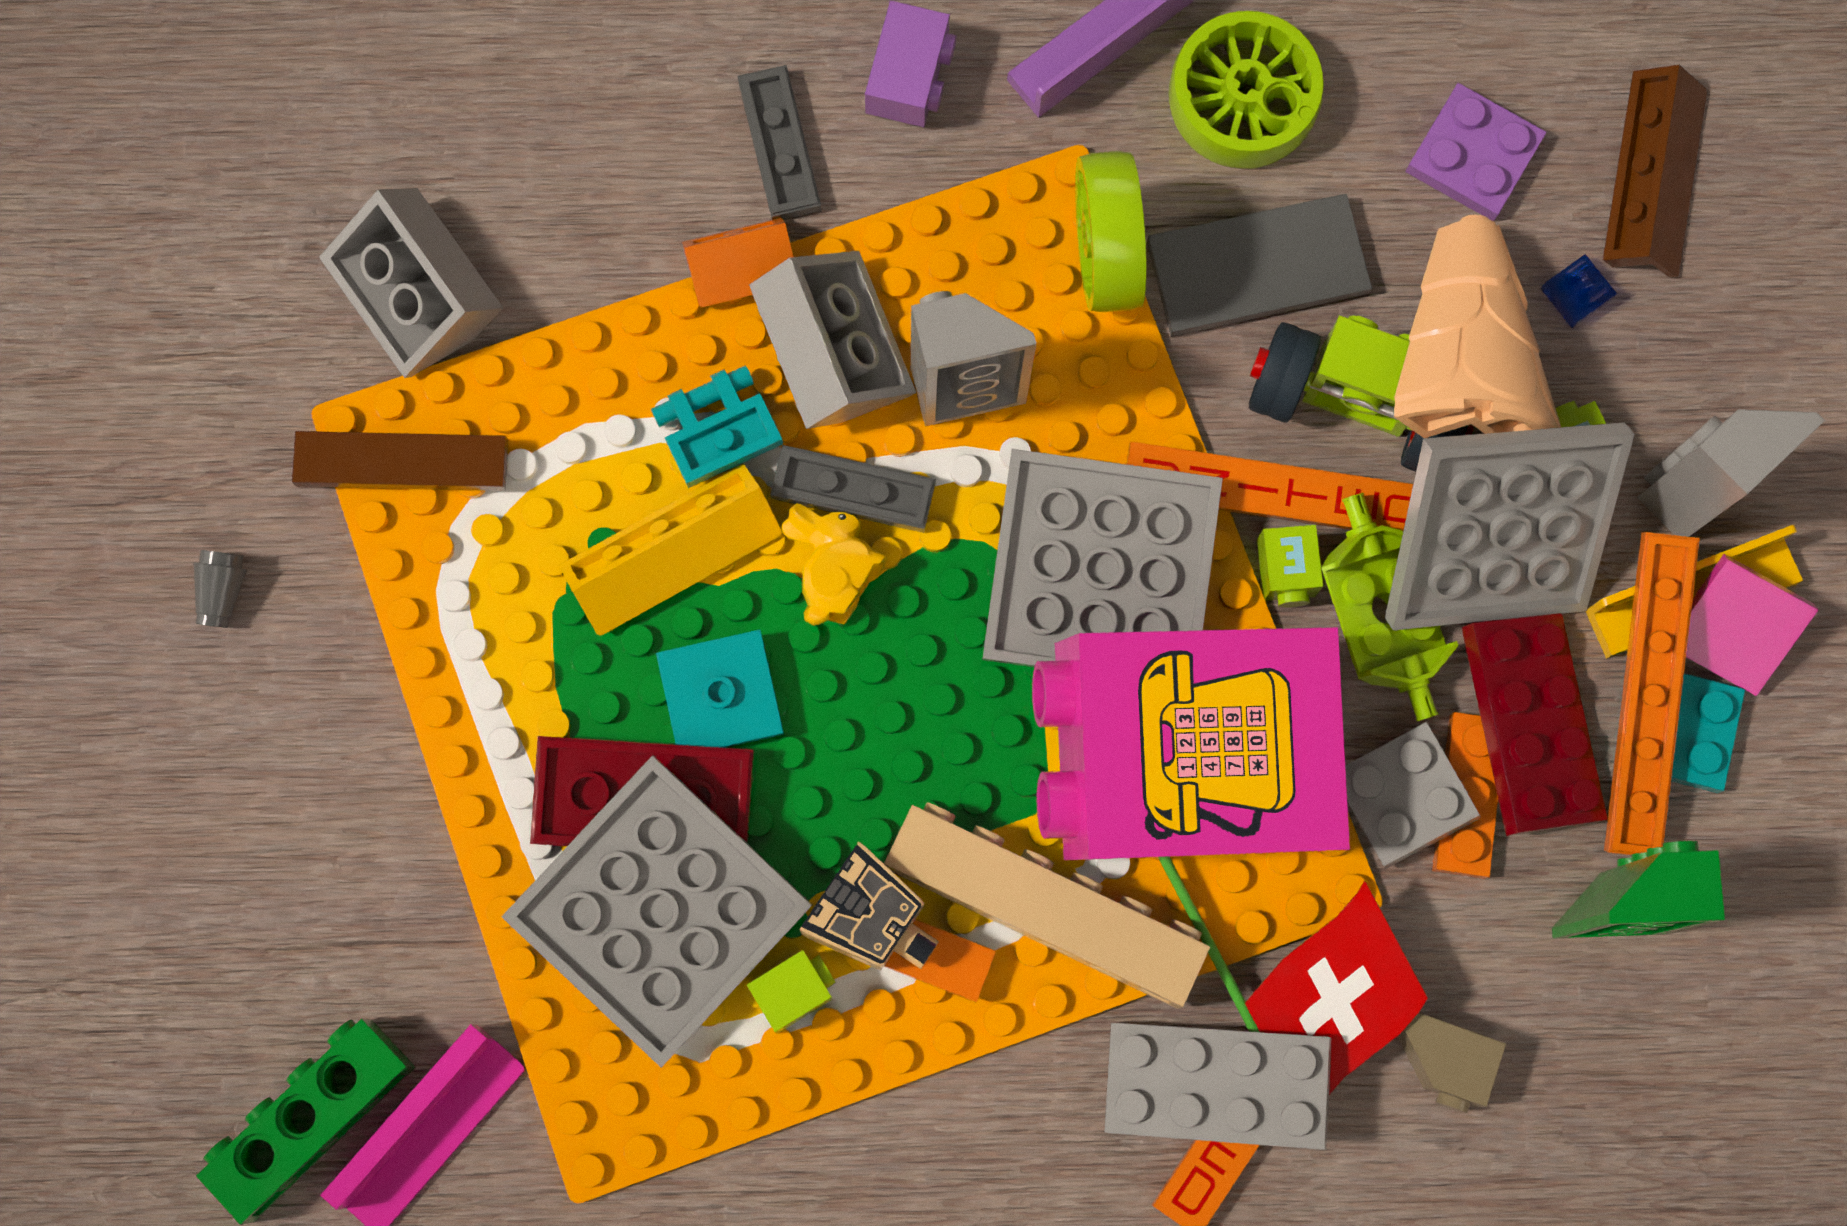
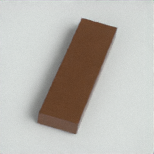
M295 431L292 483L297 487L506 491L508 439L502 435Z

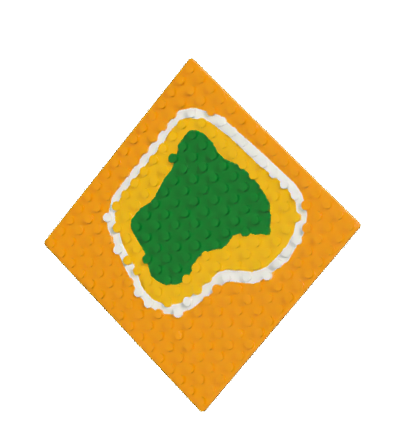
M1083 145L1065 148L790 243L793 257L860 251L914 388L915 384L911 372V305L920 304V299L928 294L940 291H949L952 293V296L967 293L1033 332L1036 340V350L1026 404L925 427L916 392L908 398L848 421L806 429L783 369L777 359L763 319L759 314L754 296L751 295L701 307L697 301L692 277L429 366L412 377L404 378L400 376L318 404L312 409L311 415L315 429L319 432L502 435L508 439L506 491L335 487L567 1194L574 1203H584L1147 995L898 875L896 876L924 902V907L916 920L996 951L977 1003L885 967L880 971L802 935L799 929L858 842L863 844L884 864L912 805L922 810L926 803L941 807L956 816L952 824L971 833L975 826L987 829L1005 839L1002 848L1019 856L1022 855L1024 849L1040 854L1054 863L1050 871L1069 880L1074 872L1086 876L1103 886L1100 892L1101 895L1120 903L1123 896L1132 898L1152 909L1149 918L1168 927L1173 919L1195 928L1158 857L1064 860L1063 838L1044 839L1042 837L1037 817V784L1041 772L1060 771L1058 727H1038L1035 721L1032 703L1034 667L982 660L1012 449L1126 464L1130 442L1207 453L1146 296L1142 307L1127 311L1095 312L1089 311L1087 307L1080 269L1075 206L1077 158L1089 154L1087 148ZM746 365L754 384L736 393L741 402L759 393L761 394L782 437L783 445L936 479L924 533L859 519L861 521V529L857 538L866 541L871 549L880 551L888 558L881 573L872 577L860 596L858 606L845 624L828 620L822 624L812 626L804 620V611L808 605L802 593V570L815 549L810 543L788 539L783 534V531L780 537L604 635H597L558 566L734 469L731 468L688 488L664 438L683 428L678 419L659 428L651 412V408L669 401L667 395L680 389L686 393L712 381L710 375L725 369L726 373H729ZM721 400L693 413L699 422L725 410V407ZM781 445L744 462V465L760 486L782 530L783 522L789 518V509L795 504L774 500L770 496L781 453ZM808 507L821 517L831 513ZM1218 510L1203 630L1276 629L1232 515L1229 511ZM761 630L784 735L727 748L754 750L748 844L813 905L661 1068L502 918L503 914L567 847L530 844L538 736L676 745L656 653ZM1349 813L1350 850L1170 856L1227 966L1314 934L1340 913L1357 893L1364 880L1367 882L1379 907L1382 906V896ZM801 950H804L809 960L820 955L836 982L827 988L833 1000L782 1032L775 1033L748 989L747 984ZM1208 953L1197 977L1217 970Z

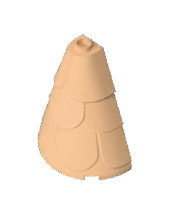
M1468 215L1458 222L1439 228L1422 280V296L1409 335L1410 343L1394 396V418L1423 438L1470 424L1484 434L1561 428L1539 356L1540 349L1526 314L1528 307L1527 299L1500 226L1496 225L1494 221L1489 220L1486 216Z

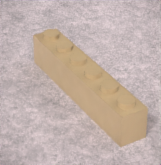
M926 803L923 810L914 805L911 806L884 862V865L894 874L1176 1009L1184 1006L1210 949V946L1199 941L1202 935L1200 931L1173 919L1169 927L1149 918L1152 909L1132 898L1123 896L1120 903L1100 894L1103 888L1101 884L1086 876L1074 872L1069 880L1050 871L1054 863L1033 851L1024 849L1021 856L1002 848L1005 839L987 829L975 826L972 833L952 824L956 816L941 807L931 803Z

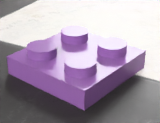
M1457 83L1405 172L1494 221L1544 138L1546 131Z

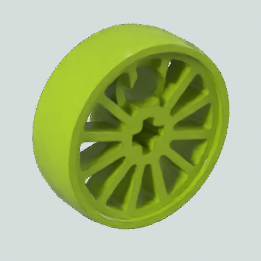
M1236 11L1220 15L1198 28L1187 39L1176 57L1168 93L1171 114L1179 133L1188 145L1198 154L1216 164L1238 169H1253L1273 164L1299 147L1315 124L1324 94L1321 63L1309 40L1296 27L1277 16L1259 11ZM1236 41L1254 42L1250 59L1241 60ZM1219 44L1225 45L1231 65L1230 69L1210 50L1211 48ZM1262 45H1267L1280 53L1267 66L1258 61ZM1199 60L1218 78L1192 71V65L1195 61ZM1286 62H1290L1297 72L1295 75L1282 78L1272 77ZM1245 84L1251 85L1254 88L1249 90L1247 94H1243L1238 90L1242 89ZM1187 86L1209 91L1213 94L1192 98ZM1274 98L1287 101V107L1291 113L1285 116L1276 115L1269 110L1267 104L1273 102ZM1222 107L1208 121L1197 113L1198 111ZM1228 116H1232L1233 123L1229 135L1215 130ZM1241 120H1246L1252 140L1239 139L1237 137ZM1261 128H1263L1265 131H1267V132H1269V133H1273V134H1276V135H1274V136H1269V135L1263 136Z
M1123 151L1090 153L1080 156L1076 162L1075 206L1080 269L1087 307L1089 311L1095 312L1127 311L1142 307L1146 292V240L1142 196L1135 159L1131 152Z

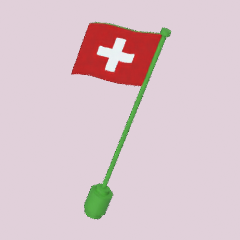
M1170 856L1158 857L1195 929L1202 933L1200 937L1202 943L1210 946L1208 954L1249 1032L1332 1038L1329 1095L1348 1074L1400 1035L1420 1012L1428 999L1367 882L1364 880L1357 893L1340 913L1286 955L1245 1001Z

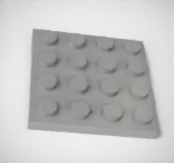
M1626 423L1423 439L1385 619L1392 630L1587 611L1635 435Z
M1012 449L982 660L1034 667L1037 661H1055V643L1078 633L1203 630L1223 478Z
M651 756L503 914L502 918L662 1068L813 904L655 756Z

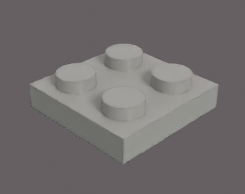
M1427 722L1345 766L1347 801L1385 869L1481 818Z

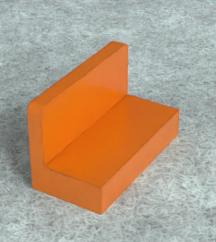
M782 218L682 242L697 301L701 307L753 295L749 284L788 258L793 257L786 224Z

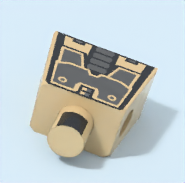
M860 842L856 844L799 929L801 934L808 939L880 971L886 965L893 952H896L922 969L939 943L938 940L913 924L923 909L924 902Z

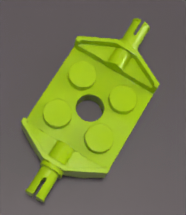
M1364 493L1342 499L1352 530L1346 532L1347 538L1327 556L1321 569L1358 679L1371 685L1398 688L1399 693L1407 691L1416 721L1436 716L1438 712L1428 684H1430L1429 678L1434 677L1459 646L1458 642L1446 644L1440 626L1392 630L1388 622L1382 623L1374 616L1372 603L1375 597L1381 598L1388 605L1403 531L1383 525L1377 527L1376 522L1372 521Z

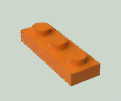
M1453 712L1449 715L1445 755L1481 818L1435 842L1432 871L1486 879L1490 877L1498 795L1481 716Z

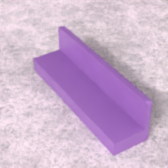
M1104 0L1009 71L1007 81L1039 118L1194 0Z

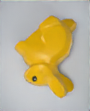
M796 503L789 509V518L783 522L782 531L788 539L810 543L815 549L802 570V593L808 605L804 611V620L812 626L822 624L828 620L845 624L858 606L860 596L872 577L879 575L883 570L888 557L878 550L871 549L866 541L857 538L861 529V521L856 516L844 512H831L821 517L808 507Z

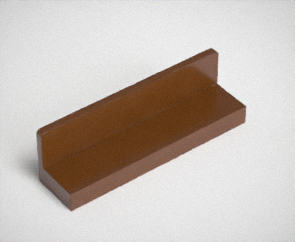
M1680 64L1633 71L1603 254V261L1612 268L1652 264L1669 278L1678 277L1707 96L1706 88Z

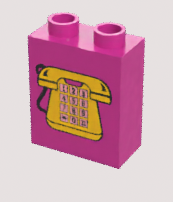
M1338 627L1078 633L1055 643V661L1036 662L1032 678L1034 717L1038 727H1058L1060 771L1041 772L1037 784V817L1039 829L1044 839L1063 838L1064 860L1350 850Z

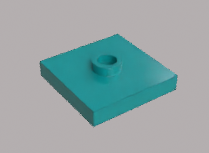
M761 630L656 653L676 745L727 748L784 735Z

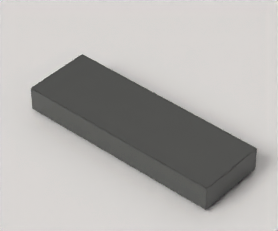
M787 65L737 76L771 219L782 218L787 220L822 212Z
M782 445L770 496L771 499L792 504L798 503L806 507L828 512H844L854 515L859 519L924 533L936 479Z

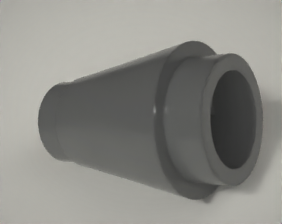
M200 550L199 563L193 562L195 610L197 613L196 624L228 628L229 618L232 616L247 569H242L243 555Z

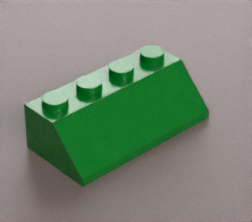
M1676 841L1663 843V847L1649 848L1645 853L1631 854L1632 858L1617 859V867L1601 872L1552 927V938L1661 935L1725 920L1719 850L1699 851L1698 841Z

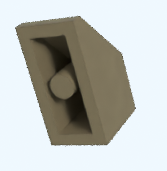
M1418 1013L1397 1037L1423 1089L1438 1094L1435 1103L1465 1114L1468 1113L1470 1105L1473 1107H1487L1506 1043Z

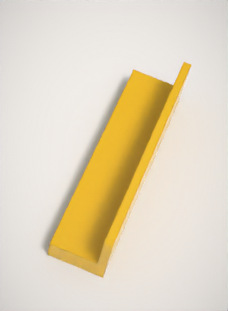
M743 463L558 566L597 635H604L780 537L782 530L760 486Z
M1794 524L1698 561L1693 597L1723 554L1785 588L1802 582L1801 574L1785 542V539L1797 532ZM1635 586L1605 597L1585 611L1606 659L1628 651Z

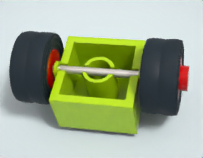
M1339 315L1321 348L1313 372L1311 370L1321 343V336L1314 332L1281 322L1276 329L1269 349L1260 347L1249 375L1257 379L1248 403V408L1251 411L1267 415L1280 422L1288 423L1296 410L1303 391H1305L1302 400L1305 403L1400 437L1406 429V425L1394 418V396L1410 343L1409 334H1400L1397 337L1378 330V325L1370 319L1361 316H1349L1346 318ZM1471 424L1427 438L1472 435L1474 426ZM1407 427L1409 433L1403 448L1401 465L1416 472L1422 442L1425 438Z

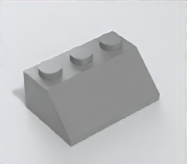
M418 188L378 189L319 256L404 378L414 376L472 342L503 309V306Z
M860 251L790 257L749 284L759 314L763 319L777 359L783 369L806 429L842 423L908 398L916 393Z

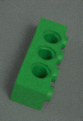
M350 1019L341 1025L328 1038L327 1043L331 1048L316 1062L309 1058L301 1063L287 1077L286 1081L290 1087L275 1101L268 1097L260 1102L245 1117V1121L249 1124L245 1130L234 1140L230 1136L223 1138L204 1156L203 1159L208 1165L196 1177L240 1225L254 1223L416 1068L373 1020L360 1019L355 1023ZM348 1062L354 1067L357 1079L354 1087L349 1092L343 1094L334 1086L333 1075L339 1065ZM303 1101L310 1103L315 1110V1122L305 1133L299 1131L294 1126L292 1119L294 1109ZM262 1140L268 1142L274 1151L273 1163L264 1172L258 1170L252 1162L253 1148Z

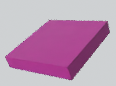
M1723 554L1693 597L1686 658L1757 696L1818 612V608L1814 603Z

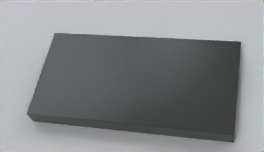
M1347 193L1149 235L1147 239L1171 337L1369 295L1372 290Z

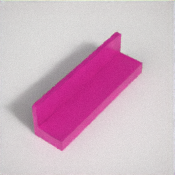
M470 1024L320 1196L335 1210L347 1209L365 1226H390L525 1072V1066L483 1028Z

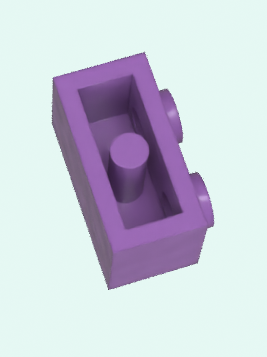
M890 0L865 91L866 114L925 127L929 110L938 112L944 89V82L937 80L941 64L950 66L957 35L949 34L950 14Z

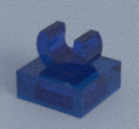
M1586 254L1546 281L1540 288L1571 328L1599 310L1617 295V292Z

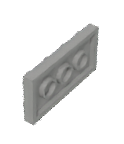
M1111 1023L1104 1133L1327 1150L1332 1038Z

